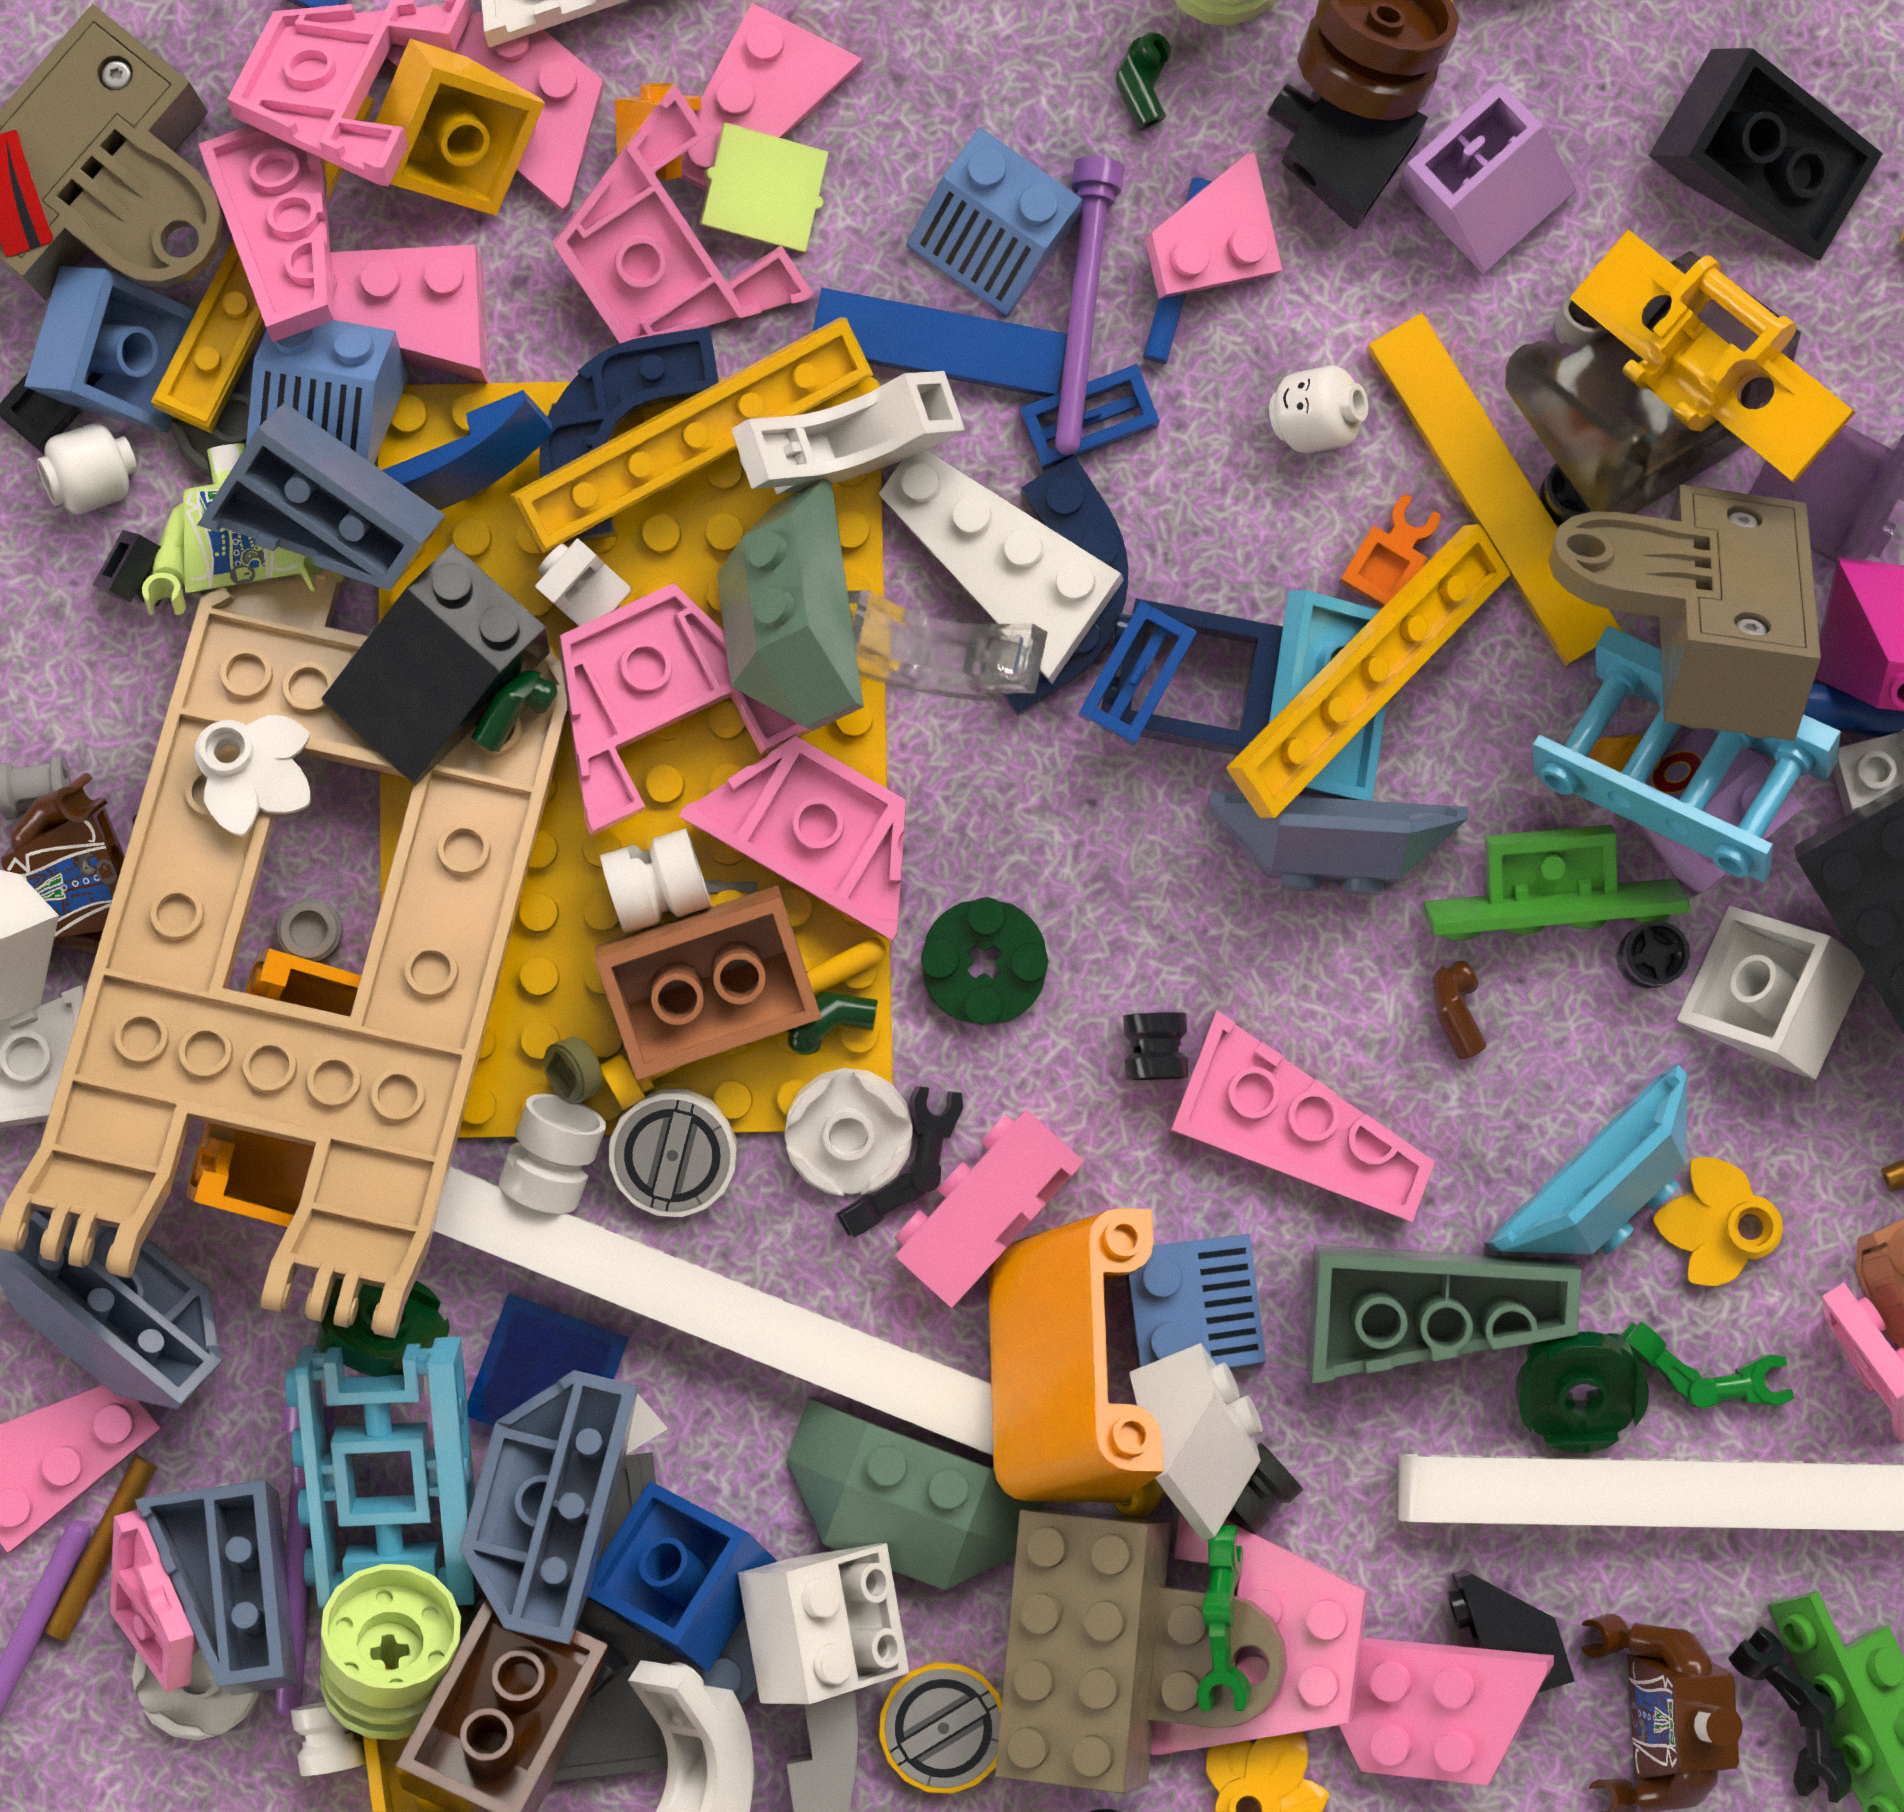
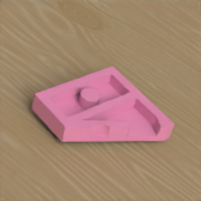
M1255 152L1245 154L1213 182L1186 202L1177 212L1144 237L1159 299L1277 274L1283 270Z
M1845 1283L1822 1296L1824 1319L1868 1391L1875 1389L1891 1410L1892 1424H1890V1427L1899 1442L1904 1441V1348L1901 1347L1894 1351L1881 1333L1886 1330V1327L1874 1305L1866 1297L1857 1301Z
M136 1509L114 1516L110 1614L165 1691L170 1692L191 1685L192 1656L197 1654L199 1644L161 1561L147 1524L142 1518L140 1511Z

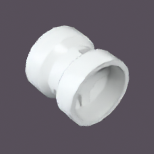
M325 1701L303 1705L290 1710L293 1730L300 1735H305L306 1739L302 1741L303 1748L297 1755L301 1776L327 1774L365 1764L362 1744L354 1738V1732L345 1728L328 1710Z

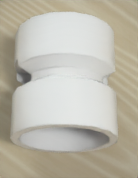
M687 828L653 838L650 849L645 852L637 846L631 845L600 855L611 898L625 934L660 924L662 913L670 911L677 918L712 908Z
M543 1093L530 1096L526 1099L516 1128L515 1137L519 1142L509 1148L499 1176L500 1188L514 1201L531 1209L555 1214L574 1211L578 1207L588 1179V1175L581 1167L582 1165H589L595 1160L606 1129V1122L600 1114L582 1103L570 1104L562 1100L558 1095Z

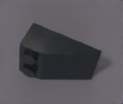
M1725 48L1710 50L1648 156L1686 186L1813 259L1821 260L1883 153L1755 49Z
M452 543L406 587L321 699L332 712L408 781L416 786L477 726L492 696L524 670H533L550 654L546 627Z

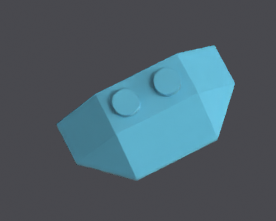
M1678 1064L1667 1067L1484 1243L1492 1252L1588 1255L1594 1254L1600 1248L1607 1255L1617 1248L1633 1232L1634 1228L1627 1221L1645 1204L1652 1211L1655 1210L1680 1186L1674 1176L1686 1166L1687 1073Z

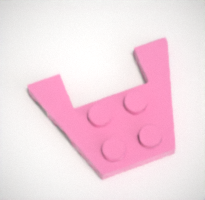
M391 0L386 10L355 13L353 4L273 11L227 98L233 118L375 184L389 187L408 147L404 128L358 121L355 118L393 44L407 46L411 38L454 52L473 14L470 1L445 0L446 5L416 7L414 0Z
M676 85L664 94L552 242L620 344L645 336L701 328L738 317L739 319L777 306L802 302L814 295L781 245L726 281L656 177L655 172L709 136Z
M675 583L570 630L559 637L558 646L585 822L590 836L643 812L645 808L617 750L725 699H732L761 756L774 750L794 736L802 737L812 732V730L805 728L731 687L724 631Z
M1180 1512L1174 1559L1209 1564L1208 1540L1203 1542ZM1226 1518L1223 1525H1237L1236 1546H1242L1243 1566L1242 1572L1239 1575L1237 1597L1254 1602L1272 1617L1285 1641L1288 1668L1282 1689L1264 1713L1239 1726L1208 1728L1154 1721L1151 1754L1163 1755L1352 1722L1369 1591L1295 1552L1292 1553L1259 1536L1258 1533L1255 1534L1251 1529ZM1252 1645L1244 1647L1236 1660L1237 1669L1245 1674L1250 1683H1260L1268 1675L1269 1660L1260 1648Z

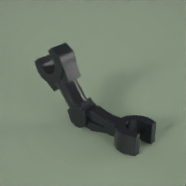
M915 1087L910 1097V1110L913 1132L919 1133L915 1160L912 1161L910 1171L900 1174L891 1185L873 1196L867 1195L835 1213L847 1236L852 1234L854 1238L881 1222L884 1219L883 1215L902 1204L916 1201L926 1192H931L939 1186L941 1181V1165L939 1163L943 1138H950L963 1110L961 1093L948 1091L945 1110L941 1114L934 1115L927 1108L929 1088Z
M1761 1626L1748 1641L1746 1639L1742 1641L1728 1659L1743 1676L1752 1680L1766 1679L1781 1694L1790 1709L1797 1712L1799 1724L1805 1729L1806 1746L1799 1752L1793 1782L1798 1795L1807 1797L1819 1786L1818 1776H1820L1827 1783L1829 1802L1838 1803L1850 1792L1852 1778L1841 1749L1834 1748L1832 1744L1831 1724L1835 1722V1704L1830 1696L1826 1693L1818 1692L1812 1683L1797 1675L1782 1661L1784 1650L1780 1641L1773 1633Z

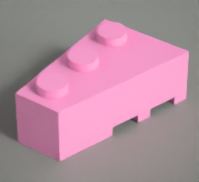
M476 245L330 252L334 320L396 331L403 361L429 370L435 369L469 378L470 381L477 383H489L484 263Z
M1027 1109L1016 1121H1013L1005 1114L980 1142L989 1150L972 1169L962 1162L937 1189L946 1198L929 1217L919 1209L894 1237L902 1245V1248L894 1256L951 1308L955 1306L1084 1163L1076 1153Z

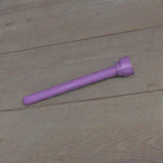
M1085 156L1076 159L1072 178V189L1077 192V196L1082 198L1083 201L1055 437L1056 449L1063 455H1072L1080 447L1107 207L1114 204V197L1118 196L1122 191L1124 165L1114 159L1100 156Z
M283 1403L281 1430L287 1432V1444L292 1445L294 1428H300L298 1407H289L287 1403ZM323 1404L327 1435V1433H333L335 1406ZM293 1459L285 1560L298 1686L276 1689L275 1707L277 1712L283 1717H291L290 1710L300 1707L302 1704L310 1588L305 1583L304 1555L306 1548H312L310 1528H301L298 1518L300 1488H306L304 1468H295Z
M82 1521L71 1522L66 1527L0 1658V1717L90 1539V1528Z

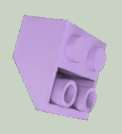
M1500 80L1407 163L1398 184L1483 275L1577 190L1544 126Z

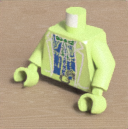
M227 444L207 449L213 484L184 490L183 503L172 509L158 543L161 548L155 557L152 575L144 581L142 586V594L149 615H154V606L157 601L167 597L171 598L175 615L183 614L186 609L181 589L183 584L187 594L197 597L208 595L220 587L228 589L236 585L302 575L310 591L317 590L314 579L319 572L327 569L313 565L314 559L280 547L275 551L256 546V539L222 527L215 532L197 525L244 451L245 444ZM332 572L337 583L343 581L344 575Z

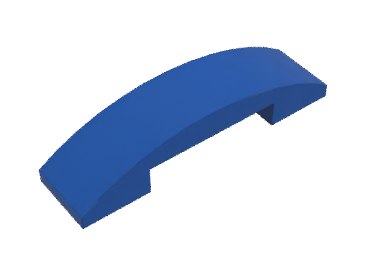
M522 390L466 413L469 435L382 471L437 510H442L487 488L517 467L553 432L552 424L543 411Z

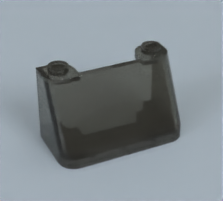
M1690 250L1670 263L1686 274L1701 258ZM1713 299L1697 315L1707 327L1728 344L1732 343L1741 351H1746L1759 337ZM1758 301L1761 305H1763L1766 309H1768V310H1769L1771 313H1773L1776 317H1778V318L1780 317V316L1777 315L1775 312H1773L1771 309H1769L1767 306H1765L1763 303H1761L1760 301ZM1796 329L1793 338L1781 351L1793 362L1801 331ZM1610 332L1561 361L1560 352L1548 341L1540 340L1533 344L1521 346L1509 357L1505 368V389L1591 512L1637 514L1677 489L1679 484H1685L1747 444L1718 421L1702 432L1690 430L1675 418L1674 410L1649 389L1638 387L1623 374V367L1628 361L1634 360L1639 363L1643 359ZM1765 377L1750 380L1745 384L1741 392L1742 405L1747 409L1755 410L1767 405L1774 394L1773 381Z

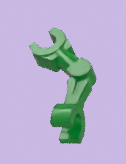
M1631 1322L1621 1334L1629 1342L1632 1352L1640 1362L1646 1366L1653 1367L1660 1373L1673 1391L1681 1395L1685 1402L1692 1407L1707 1408L1722 1402L1741 1399V1402L1783 1405L1794 1399L1792 1389L1772 1392L1766 1387L1764 1382L1765 1374L1769 1369L1787 1366L1785 1356L1763 1355L1736 1368L1735 1374L1702 1378L1698 1370L1683 1364L1666 1349L1665 1341L1645 1323L1639 1322L1636 1325L1634 1322Z
M1222 1525L1214 1538L1208 1539L1210 1577L1208 1592H1206V1597L1203 1601V1622L1205 1627H1209L1213 1669L1207 1672L1197 1688L1196 1698L1201 1711H1211L1215 1705L1213 1691L1215 1685L1222 1684L1231 1688L1235 1696V1711L1245 1710L1249 1704L1252 1691L1248 1678L1242 1671L1232 1667L1230 1627H1233L1234 1588L1237 1587L1238 1578L1243 1566L1242 1546H1236L1237 1525Z

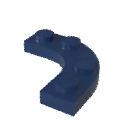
M710 326L632 339L605 350L577 371L578 375L566 387L556 404L553 403L547 416L551 421L553 432L540 445V478L612 440L617 428L636 411L658 403L689 399L718 383L719 378ZM610 517L563 544H571L577 538L584 542L615 537L613 518Z
M1074 454L1021 487V493L1042 524L1120 572L1124 581L1053 684L1049 682L1037 669L1036 665L1013 642L983 660V665L1017 716L1072 682L1098 659L1116 631L1119 613L1122 614L1126 602L1128 561L1123 536L1108 505Z

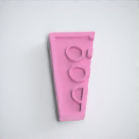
M251 125L199 143L200 152L272 343L334 321L325 160Z
M1218 1010L1215 1011L1170 1131L1404 1221L1413 1222L1435 1161L1369 1115H1365L1339 1097L1336 1092L1287 1061L1280 1053L1264 1042L1254 1038Z

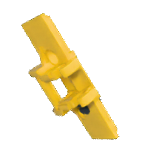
M1627 229L1570 297L1571 301L1643 359L1639 363L1634 360L1628 361L1623 367V374L1638 387L1649 389L1674 410L1675 418L1690 430L1702 432L1718 421L1795 483L1854 416V410L1781 352L1793 338L1797 329L1796 323L1787 316L1776 317L1721 273V263L1712 256L1706 255L1702 257L1684 274ZM1711 299L1759 336L1746 351H1741L1732 343L1728 344L1697 317ZM1758 377L1772 380L1774 394L1767 405L1756 410L1747 409L1742 405L1741 392L1745 384Z

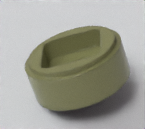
M570 1036L550 1045L546 1049L544 1056L545 1074L551 1088L562 1100L570 1104H578L600 1092L603 1083L601 1067L595 1053L584 1040L576 1036Z

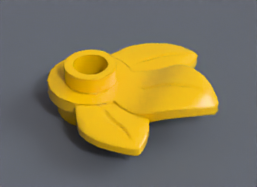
M1693 1158L1689 1166L1693 1194L1680 1196L1662 1206L1654 1214L1652 1222L1659 1234L1667 1242L1679 1249L1692 1252L1687 1267L1688 1282L1704 1286H1719L1736 1279L1748 1259H1758L1770 1254L1781 1240L1783 1222L1779 1211L1770 1201L1753 1195L1747 1176L1741 1169L1717 1158ZM1745 1215L1754 1216L1760 1223V1232L1752 1240L1742 1237L1738 1230L1739 1221Z
M1303 1731L1259 1738L1254 1744L1247 1740L1209 1747L1205 1771L1210 1782L1219 1793L1215 1804V1812H1236L1237 1803L1245 1798L1254 1800L1259 1805L1260 1812H1322L1329 1798V1792L1313 1781L1303 1779L1308 1762V1747Z

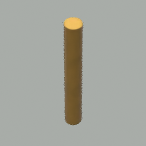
M134 1455L44 1629L47 1634L59 1640L68 1641L112 1556L114 1516L136 1510L137 1505L134 1499L142 1498L158 1465L141 1456Z

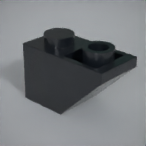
M1466 1570L1452 1573L1457 1589L1447 1592L1450 1608L1458 1629L1470 1628L1476 1648L1554 1655V1666L1543 1681L1538 1693L1575 1681L1554 1617Z

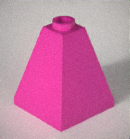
M1838 557L1819 636L1821 660L1815 679L1876 708L1904 711V565Z

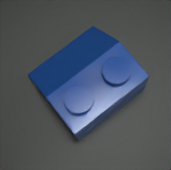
M649 1481L597 1563L592 1586L587 1598L659 1646L709 1673L745 1615L738 1573L778 1561L747 1531Z

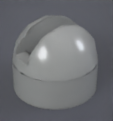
M1570 297L1565 299L1554 321V333L1558 342L1562 345L1566 342L1574 346V351L1592 348L1606 331L1601 324L1571 301ZM1577 319V320H1579V321L1585 323V325L1582 326V325L1578 324V323H1577L1576 321H1574V320Z

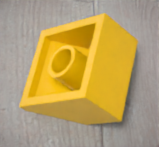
M410 38L375 121L378 124L403 127L408 143L407 150L390 184L497 216L545 105L544 101L464 55Z

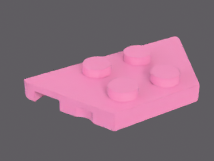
M480 11L472 14L454 53L472 59L544 101L545 105L516 173L563 214H566L571 208L574 199V188L582 160L585 159L590 140L591 126L594 116L597 114L604 89L603 80L544 29L488 48L484 33L483 13ZM404 45L392 46L385 58L396 70L406 49Z
M794 736L769 752V755L753 766H747L727 779L728 782L697 802H691L682 809L679 814L680 819L887 940L894 941L898 932L906 800L801 738Z
M1363 1637L1352 1722L1339 1725L1361 1772L1489 1785L1502 1765L1512 1740L1523 1725L1543 1681L1554 1666V1655Z

